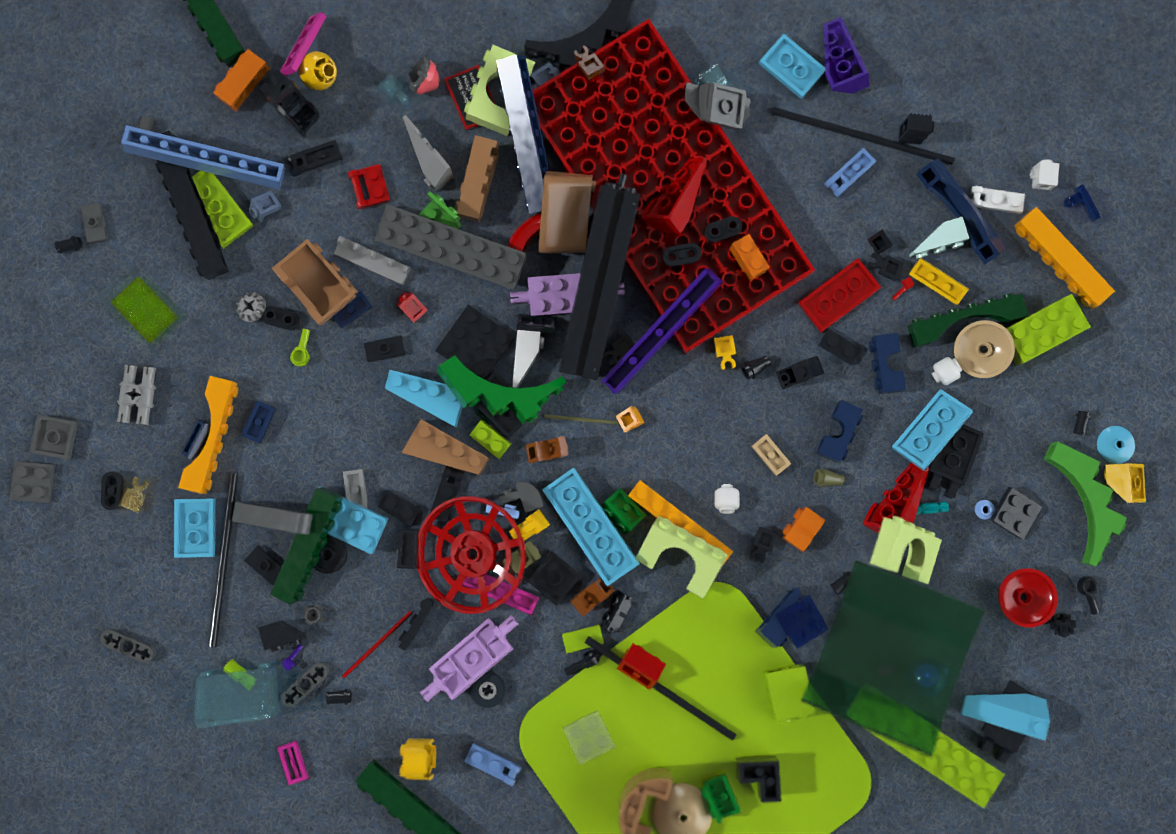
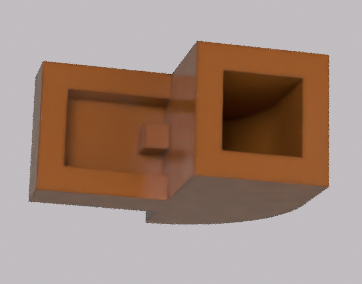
M565 436L525 445L529 464L558 459L568 455V445Z
M599 577L579 592L571 602L583 617L612 594L615 589L611 584L607 586L603 579Z

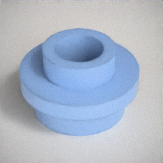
M981 500L975 505V514L980 519L991 518L995 511L994 505L988 500ZM984 506H986V507L988 508V512H987V513H984V512H983V507H984Z

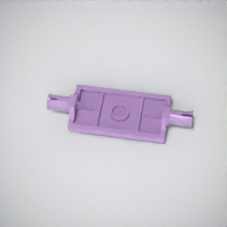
M580 273L528 277L529 289L527 291L510 292V297H519L511 299V304L528 302L530 304L531 316L571 313ZM624 282L620 283L619 288H624ZM624 289L618 290L617 295H625Z
M510 615L499 626L495 625L488 618L431 666L429 670L432 672L434 679L430 685L420 692L422 696L424 695L423 698L428 702L439 691H445L451 700H454L514 648L506 639V635L519 625L515 618Z

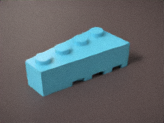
M393 370L389 371L385 389L457 428L463 406L446 384Z

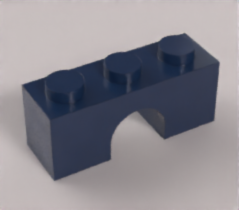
M898 333L873 336L871 341H869V350L873 352L874 360L871 361L872 370L876 371L877 379H874L875 389L878 390L879 394L906 390L904 371H893L887 365L889 355L901 352Z
M843 400L838 401L831 419L840 424L842 432L838 438H832L828 435L823 436L816 454L836 463L841 462V460L844 461L848 454L846 449L848 443H852L856 435L854 429L856 425H860L863 419V415H861L863 409Z

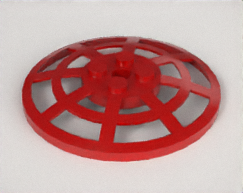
M463 496L442 503L427 516L418 534L417 569L428 592L443 606L460 613H484L505 603L513 595L521 582L526 564L524 539L515 520L500 505L478 496ZM463 502H479L487 504L492 508L488 516L479 513H466ZM455 505L459 516L449 521L443 529L432 524L444 510ZM498 512H501L509 520L516 532L517 538L508 539L503 528L495 521ZM469 519L485 521L486 523L482 531L472 530ZM462 522L465 532L457 537L448 533L454 525ZM492 527L499 532L503 542L494 544L493 540L488 536ZM429 531L439 537L436 544V560L425 563L424 547ZM444 540L452 544L451 556L445 558L442 556ZM520 546L521 565L516 578L508 571L511 565V548ZM472 548L477 551L476 559L470 556ZM505 549L506 561L503 568L495 561L496 552ZM453 563L455 569L459 572L456 580L450 576L445 565ZM439 568L443 578L452 586L446 596L434 585L427 570ZM492 569L500 576L492 584L486 586L484 575ZM466 577H477L479 588H469L462 584ZM504 579L512 585L511 589L502 598L489 604L487 592L498 587ZM458 591L471 595L480 594L481 606H464L452 600Z

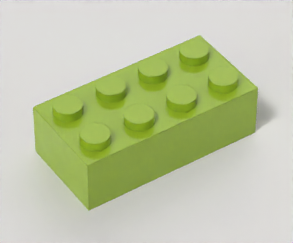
M1072 294L1059 299L1006 328L1014 340L1015 353L1013 361L1016 366L1037 357L1091 327Z

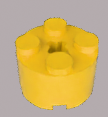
M409 738L406 744L401 745L400 754L403 756V764L400 767L401 777L411 780H431L434 774L430 773L431 769L436 767V745H432L435 742L434 739Z

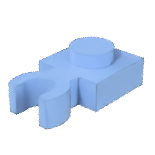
M505 504L503 509L512 518L519 519L520 511L516 510L517 506ZM487 505L486 512L490 513L492 507Z

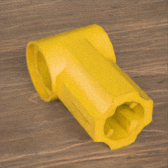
M540 509L525 518L524 522L518 524L524 541L550 526ZM512 528L509 532L513 539H515L517 535L514 528Z

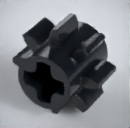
M1058 613L1056 616H1052L1050 629L1055 631V635L1067 637L1070 634H1074L1076 620H1071L1070 614Z

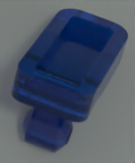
M1083 184L1074 189V195L1067 197L1063 201V205L1066 208H1071L1074 204L1080 202L1091 222L1101 218L1099 211Z

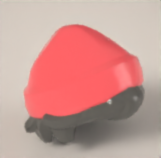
M423 56L415 66H412V72L408 73L410 90L420 95L434 91L439 86V74L436 65Z

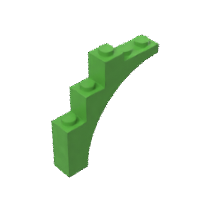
M1052 442L1043 460L1055 466L1070 480L1084 504L1088 522V539L1081 563L1096 567L1103 558L1104 548L1110 543V535H1119L1123 532L1127 517L1106 508L1112 501L1114 490L1093 480L1099 472L1100 462L1060 442Z

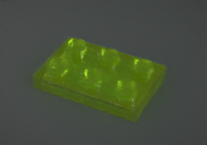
M139 276L111 301V304L148 343H152L179 318Z

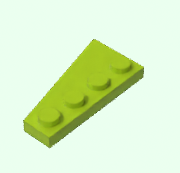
M199 171L192 176L222 248H226L254 226L215 174Z

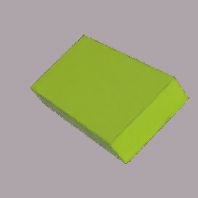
M600 625L563 633L562 637L566 653L590 648L589 645L584 643L588 636L598 643L604 644Z

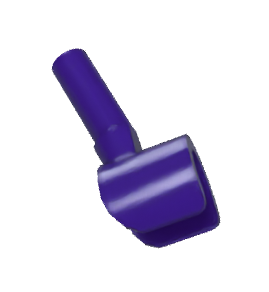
M301 644L282 662L286 671H289L296 665L293 659L303 648Z

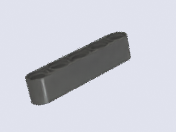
M235 502L232 521L294 533L310 534L313 514Z

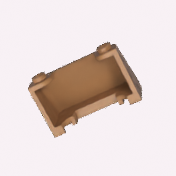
M546 172L543 184L539 253H585L588 242L591 192L595 193L596 181H592L593 175Z

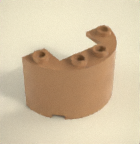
M306 239L271 269L298 297L317 324L322 326L357 297L356 293L358 291L345 275L341 277L337 273L340 269L333 261L329 263L321 254L323 250L316 242L312 244Z
M646 769L634 775L626 783L621 792L618 805L622 834L651 833L652 827L639 823L647 794L664 800L668 799L673 783L669 769Z

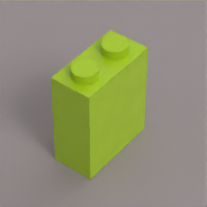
M803 664L764 671L772 715L776 721L787 723L791 721V718L806 719L810 717V714H815L807 672Z

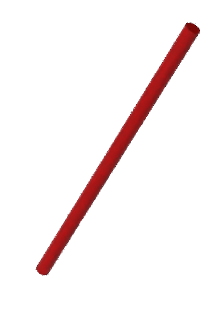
M409 611L401 620H399L356 663H354L342 675V677L345 678L346 676H348L369 654H371L391 633H393L412 614V612Z

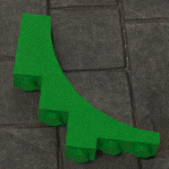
M455 355L439 365L437 373L463 408L469 405L473 407L481 399L493 417L498 413L502 415L511 408L522 424L527 421L531 423L539 417L537 414L541 410L540 407L549 401L548 397L552 394L554 396L560 394L564 390L563 386L566 383V380L561 376L550 383L537 387L511 388L500 386L475 375Z

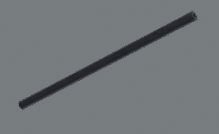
M230 472L209 647H217L238 473Z
M587 637L584 643L619 665L622 659L620 656L591 637ZM659 682L652 687L733 741L736 737V733Z

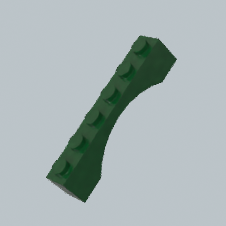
M1013 292L1003 295V299L996 300V297L984 301L985 304L978 305V302L967 305V309L960 310L958 307L948 310L949 314L942 315L939 312L930 315V319L924 320L923 317L914 319L912 324L907 326L913 348L937 341L950 325L965 318L986 317L1007 323L1029 316L1022 294L1015 295Z

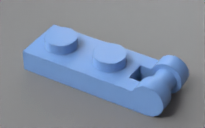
M863 148L824 185L827 188L830 187L834 191L833 194L838 198L874 165L876 160ZM839 179L843 185L839 186L835 181Z
M475 743L472 744L464 761L511 786H514L515 777L522 769L520 765ZM505 767L510 769L508 775L503 773Z

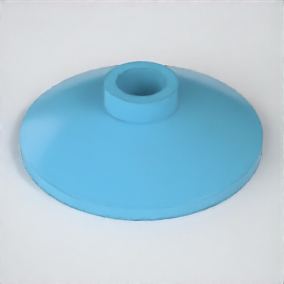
M1111 426L1100 433L1097 439V449L1100 456L1107 462L1121 464L1132 457L1135 450V441L1127 429L1120 426ZM1118 441L1121 443L1120 448L1116 445Z

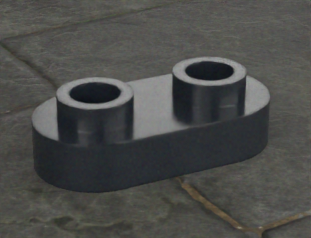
M735 216L713 222L706 227L704 237L709 243L713 244L735 237L742 229V222ZM734 223L736 228H730L729 224ZM713 229L717 230V231H718V234H717V235H713V234L711 233V230H713Z
M694 243L668 247L664 251L662 259L668 267L694 264L701 257V249ZM693 252L694 257H689L687 253ZM674 255L676 259L671 261L669 256Z
M274 306L266 307L262 315V320L266 324L289 331L295 330L300 324V318L295 312ZM273 312L274 316L268 318V314ZM287 318H292L291 323L286 322Z
M107 472L101 480V505L106 510H117L123 504L124 479L118 472ZM113 478L116 479V484H115V485H113V484L111 483V480H112ZM112 497L116 499L114 504L110 501Z

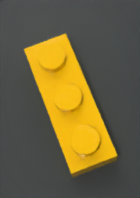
M921 257L909 272V275L958 305L969 290V288Z

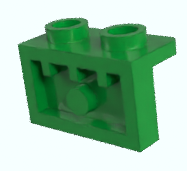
M621 488L601 505L606 515L615 524L616 529L624 535L629 533L646 517V514Z

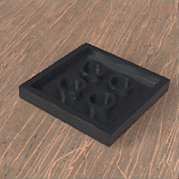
M467 305L435 351L447 360L455 355L467 369L485 380L515 337L473 307Z

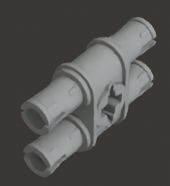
M125 365L123 382L119 383L121 387L119 400H117L119 405L117 422L130 423L132 406L136 405L138 407L136 424L149 425L150 409L154 407L156 368L143 367L142 384L137 385L135 380L138 366ZM139 393L141 396L134 397L131 394Z

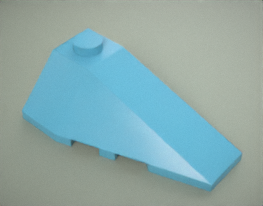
M1027 693L965 695L961 715L1044 741L1046 740L1050 724L1046 699Z

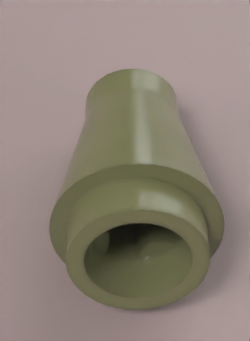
M824 468L817 469L814 474V484L819 487L842 486L844 484V475Z

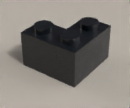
M776 756L736 758L737 778L740 783L757 782L758 798L761 803L781 802L780 767Z

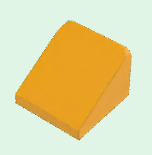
M630 406L616 416L624 433L645 423L637 408Z

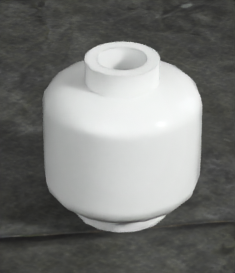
M945 357L933 365L935 372L931 374L937 383L942 382L944 385H949L961 377L960 372H962V369L955 358Z
M723 484L721 488L715 491V508L720 513L731 514L739 508V490L733 488V485Z

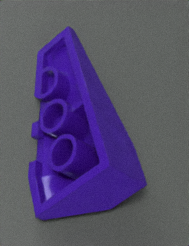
M842 17L825 23V74L832 91L853 94L869 87L868 71Z

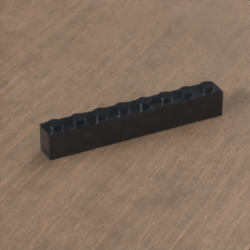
M170 130L161 133L164 135L176 137ZM157 160V163H155L156 168L163 175V186L171 195L169 201L172 207L176 208L178 213L176 214V219L184 228L182 233L185 240L190 243L191 249L189 251L192 258L197 261L198 266H196L198 274L210 280L228 273L229 269L188 167Z

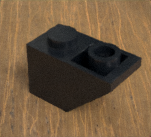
M818 356L805 359L776 372L782 390L825 374Z
M282 620L258 627L264 650L271 649V652L283 649L282 645L289 643L290 646L302 643L301 639L306 638L304 632Z

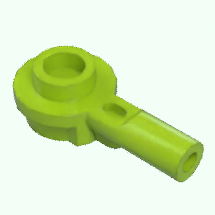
M308 329L302 330L299 346L295 347L290 355L291 362L298 367L305 366L310 360L309 352L306 350L310 334Z

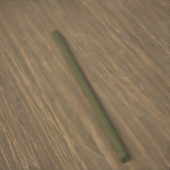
M544 414V418L620 425L618 421Z

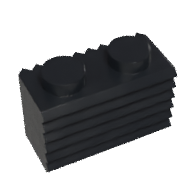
M910 113L899 126L898 142L921 145L934 130V121H932L931 114L924 116L923 114L916 115L915 113Z

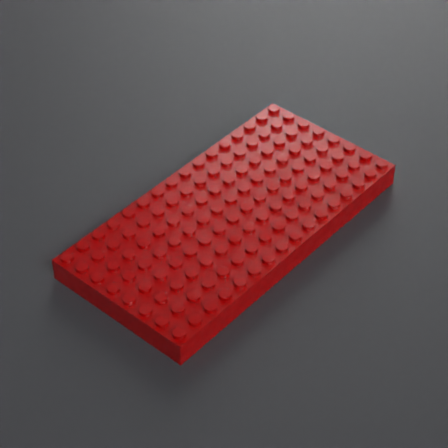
M647 19L594 52L604 65V72L588 80L579 68L578 63L534 89L533 95L542 137L564 171L573 174L593 175L592 181H596L595 193L591 192L589 208L593 215L600 186H605L606 182L617 185L620 174L627 175L625 187L636 189V193L640 194L625 265L659 317L667 311L705 269H710L723 281L714 293L672 336L685 355L804 280L815 269L719 125L706 123L705 120L701 121L685 102L686 83H691V81L650 19ZM690 158H705L706 163L691 216L681 234L665 233L641 219L653 198L657 200L663 193L662 188L665 185L669 186L675 180L674 175ZM730 216H735L741 220L742 229L735 237L715 244L709 243L704 237L706 227L713 222ZM734 223L729 224L730 228H736ZM713 229L711 233L717 235L718 231ZM750 234L769 265L765 273L750 282L730 251V247L734 242ZM694 243L701 249V257L694 264L668 267L662 259L663 253L668 247ZM693 252L687 253L689 257H694ZM674 255L669 256L671 261L676 259Z

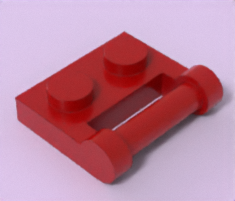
M380 164L352 170L347 173L353 184L357 198L356 205L359 210L391 201ZM364 176L370 196L368 200L364 199L359 177Z

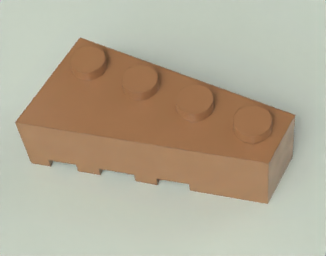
M422 419L402 451L403 454L481 475L490 459Z

